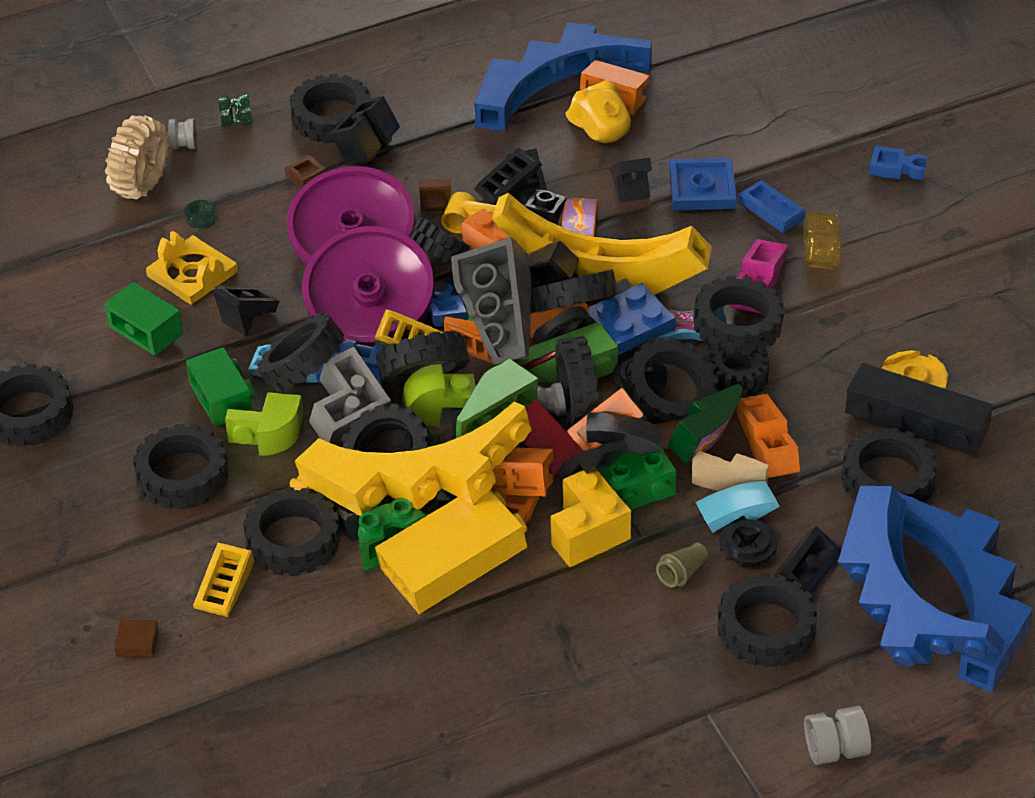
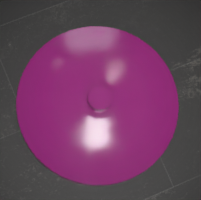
M362 166L337 168L313 178L296 194L287 214V232L291 246L298 258L306 265L321 245L333 236L346 230L363 226H380L397 230L409 236L416 224L414 205L406 188L393 176L374 168Z
M363 226L349 229L327 240L311 257L306 266L302 281L303 299L309 317L313 315L316 317L318 313H328L344 333V341L347 339L358 340L359 344L372 347L375 346V336L386 309L422 323L430 310L435 290L432 267L423 249L407 235L397 230L380 226ZM391 326L388 337H394L398 326ZM405 329L402 339L409 335L411 331Z

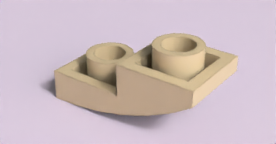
M698 451L692 461V484L716 491L756 481H766L768 485L769 465L738 453L729 462L717 456Z

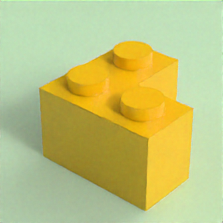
M582 470L563 479L564 510L551 516V545L569 567L575 566L631 539V510L598 471L586 474Z

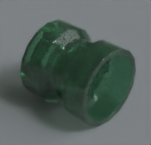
M248 93L239 94L236 98H229L228 96L218 97L222 127L232 126L234 122H241L242 124L252 123Z

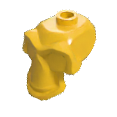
M608 80L577 91L572 99L571 106L565 112L568 121L583 128L590 138L599 143L616 142L630 129L631 118L628 110L618 94L616 85Z

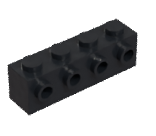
M863 362L847 388L845 407L846 414L889 428H898L899 431L904 433L909 431L922 439L975 456L990 429L993 404Z

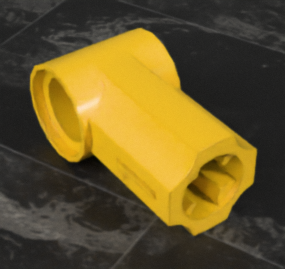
M456 192L451 196L441 220L442 225L449 232L462 234L463 231L461 230L463 227L461 224L463 221L481 209H486V212H491L493 215L496 205L477 202L472 195L466 192Z

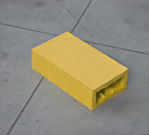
M490 490L474 505L459 497L455 498L375 547L381 570L416 612L421 614L525 550L527 544L524 533L527 531V527L518 513L512 514L507 509L506 502L498 491L492 492Z

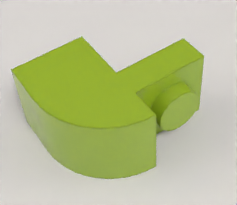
M442 364L423 367L407 379L403 390L402 409L405 410L408 407L413 410L417 416L421 417L427 427H439L442 408H464L476 388L474 374H443Z
M268 392L262 412L228 409L225 417L228 442L258 445L259 456L274 455L287 450L297 441L304 421L301 395Z

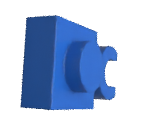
M875 145L869 175L900 179L901 174H907L913 179H923L927 156L920 154L906 156V150Z
M446 284V291L444 292L434 290V298L429 310L434 327H444L445 316L467 320V313L461 296H453V286L451 284Z

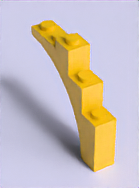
M509 193L498 198L492 218L499 229L503 230L509 237H512L527 254L548 244L562 241L579 260L574 272L579 277L613 269L616 283L625 278L632 287L643 283L653 295L708 269L712 246L693 226L668 235L632 240L599 238L574 232L545 220L527 209Z
M514 401L494 419L468 434L443 444L414 451L375 453L342 448L318 438L295 460L303 484L359 516L378 506L386 495L394 499H407L412 503V507L420 510L428 501L436 496L441 488L474 505L496 483L493 469L501 464L504 458L520 442L526 439L532 429L525 406Z

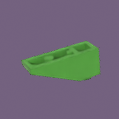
M600 322L533 345L529 347V358L515 363L523 366L556 350L555 347L558 339L585 336L591 349V358L595 366L594 372L596 377L599 378L614 372V368L618 364V346ZM555 358L528 370V372L538 378V382H559Z
M511 359L485 372L457 418L456 438L468 434L494 419L514 401L525 406V408L537 399L538 378Z

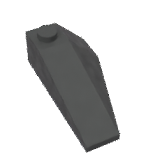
M510 237L451 256L454 286L462 297L470 318L473 319L480 332L479 335L494 365L497 366L508 359L518 362L529 358L531 275L527 252Z

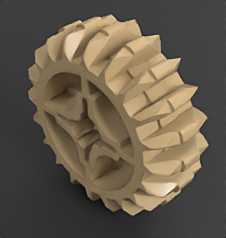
M132 115L128 120L125 119L123 121L122 127L117 128L116 136L111 138L112 144L108 148L109 155L105 160L107 162L105 174L108 175L106 181L110 185V190L121 195V197L137 200L141 196H147L148 190H152L154 185L158 183L159 178L163 176L162 172L164 167L167 166L166 159L169 156L167 149L170 142L167 140L169 135L165 131V125L161 124L160 121L145 115L144 117Z

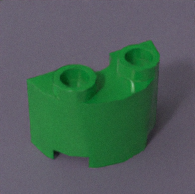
M396 499L392 503L377 506L359 517L358 539L360 559L364 572L380 565L375 550L376 546L426 517L419 509L417 510L412 507V503L409 500Z

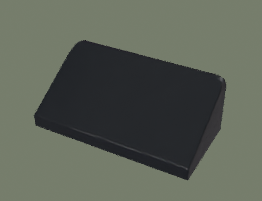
M816 526L800 539L773 577H778V575L788 577L787 581L800 583L804 592L809 591L811 594L838 558L842 549Z

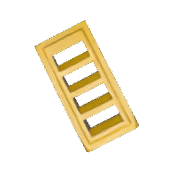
M386 309L375 336V344L385 347L393 343L398 344L402 339L405 329L411 331L408 339L415 338L418 333L426 336L432 332H440V334L444 332ZM395 325L398 327L394 337H388L391 326Z
M217 543L193 604L194 609L229 617L255 562L251 550ZM226 563L238 567L236 570L225 568L224 565ZM221 574L233 577V580L228 581L218 577ZM214 585L228 588L229 590L228 593L214 590L213 587ZM211 596L223 599L224 603L219 605L208 602L207 599Z

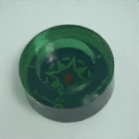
M208 200L192 201L184 209L186 223L192 228H208L217 220L216 207Z

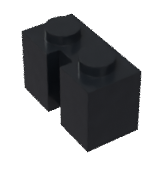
M384 96L360 101L330 132V136L347 165L358 162L363 165L373 161L377 157L376 153L380 148L392 141V136L400 128V125Z

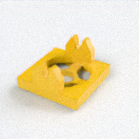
M174 231L170 232V242L164 237L161 238L157 250L159 259L146 268L147 277L190 305L238 272V265L235 261L194 235L184 241V238ZM190 254H200L204 257L198 262H186L183 260L184 257ZM172 266L180 270V275L174 279L168 275V269ZM189 269H198L195 277L185 276L184 273Z

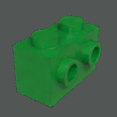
M134 282L104 303L108 326L154 356L183 335L182 317L178 308L171 303L168 304L151 290L144 289Z
M224 347L186 360L189 384L214 427L226 423L225 417L228 409L252 411L251 399L255 398L252 384L249 379L243 380L237 359H231Z
M660 444L659 451L642 455L624 453L620 455L612 466L598 470L630 510L676 495V469Z

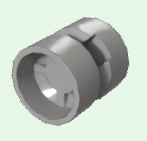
M861 706L837 709L833 717L827 712L805 716L804 733L806 744L815 765L836 762L841 754L847 759L871 753L869 725Z

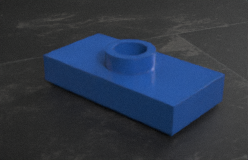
M762 180L739 193L738 202L782 233H785L806 219V210Z

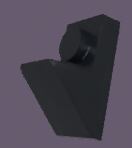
M650 158L620 161L610 168L615 189L621 202L648 199L650 197L647 173L652 170Z
M216 286L213 292L223 323L243 335L248 334L254 315L260 316L261 313H276L280 302L257 287Z

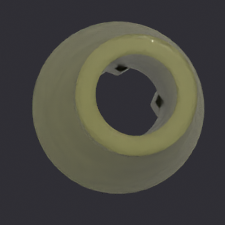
M696 542L691 546L664 554L656 566L659 579L664 585L671 588L685 585L697 569L708 560V551L701 543Z

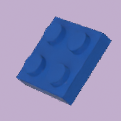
M732 158L669 160L673 210L736 209L737 198Z
M643 283L589 307L588 311L592 324L600 322L616 343L618 355L677 328L675 317Z

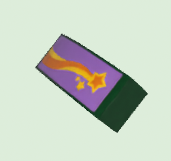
M736 384L692 403L686 418L678 422L667 445L685 464L693 461L698 451L704 453L708 451L722 436L740 401L743 387Z

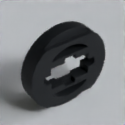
M569 307L539 327L533 335V341L535 344L542 343L591 325L592 320L583 307Z

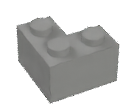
M354 347L332 357L324 364L319 380L330 396L314 403L309 422L322 440L335 445L341 442L344 433H348L350 423L361 418V413L366 410L371 412L378 405L389 407L391 400Z

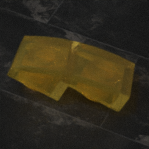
M811 211L805 212V266L832 270L838 269L840 265L838 215Z

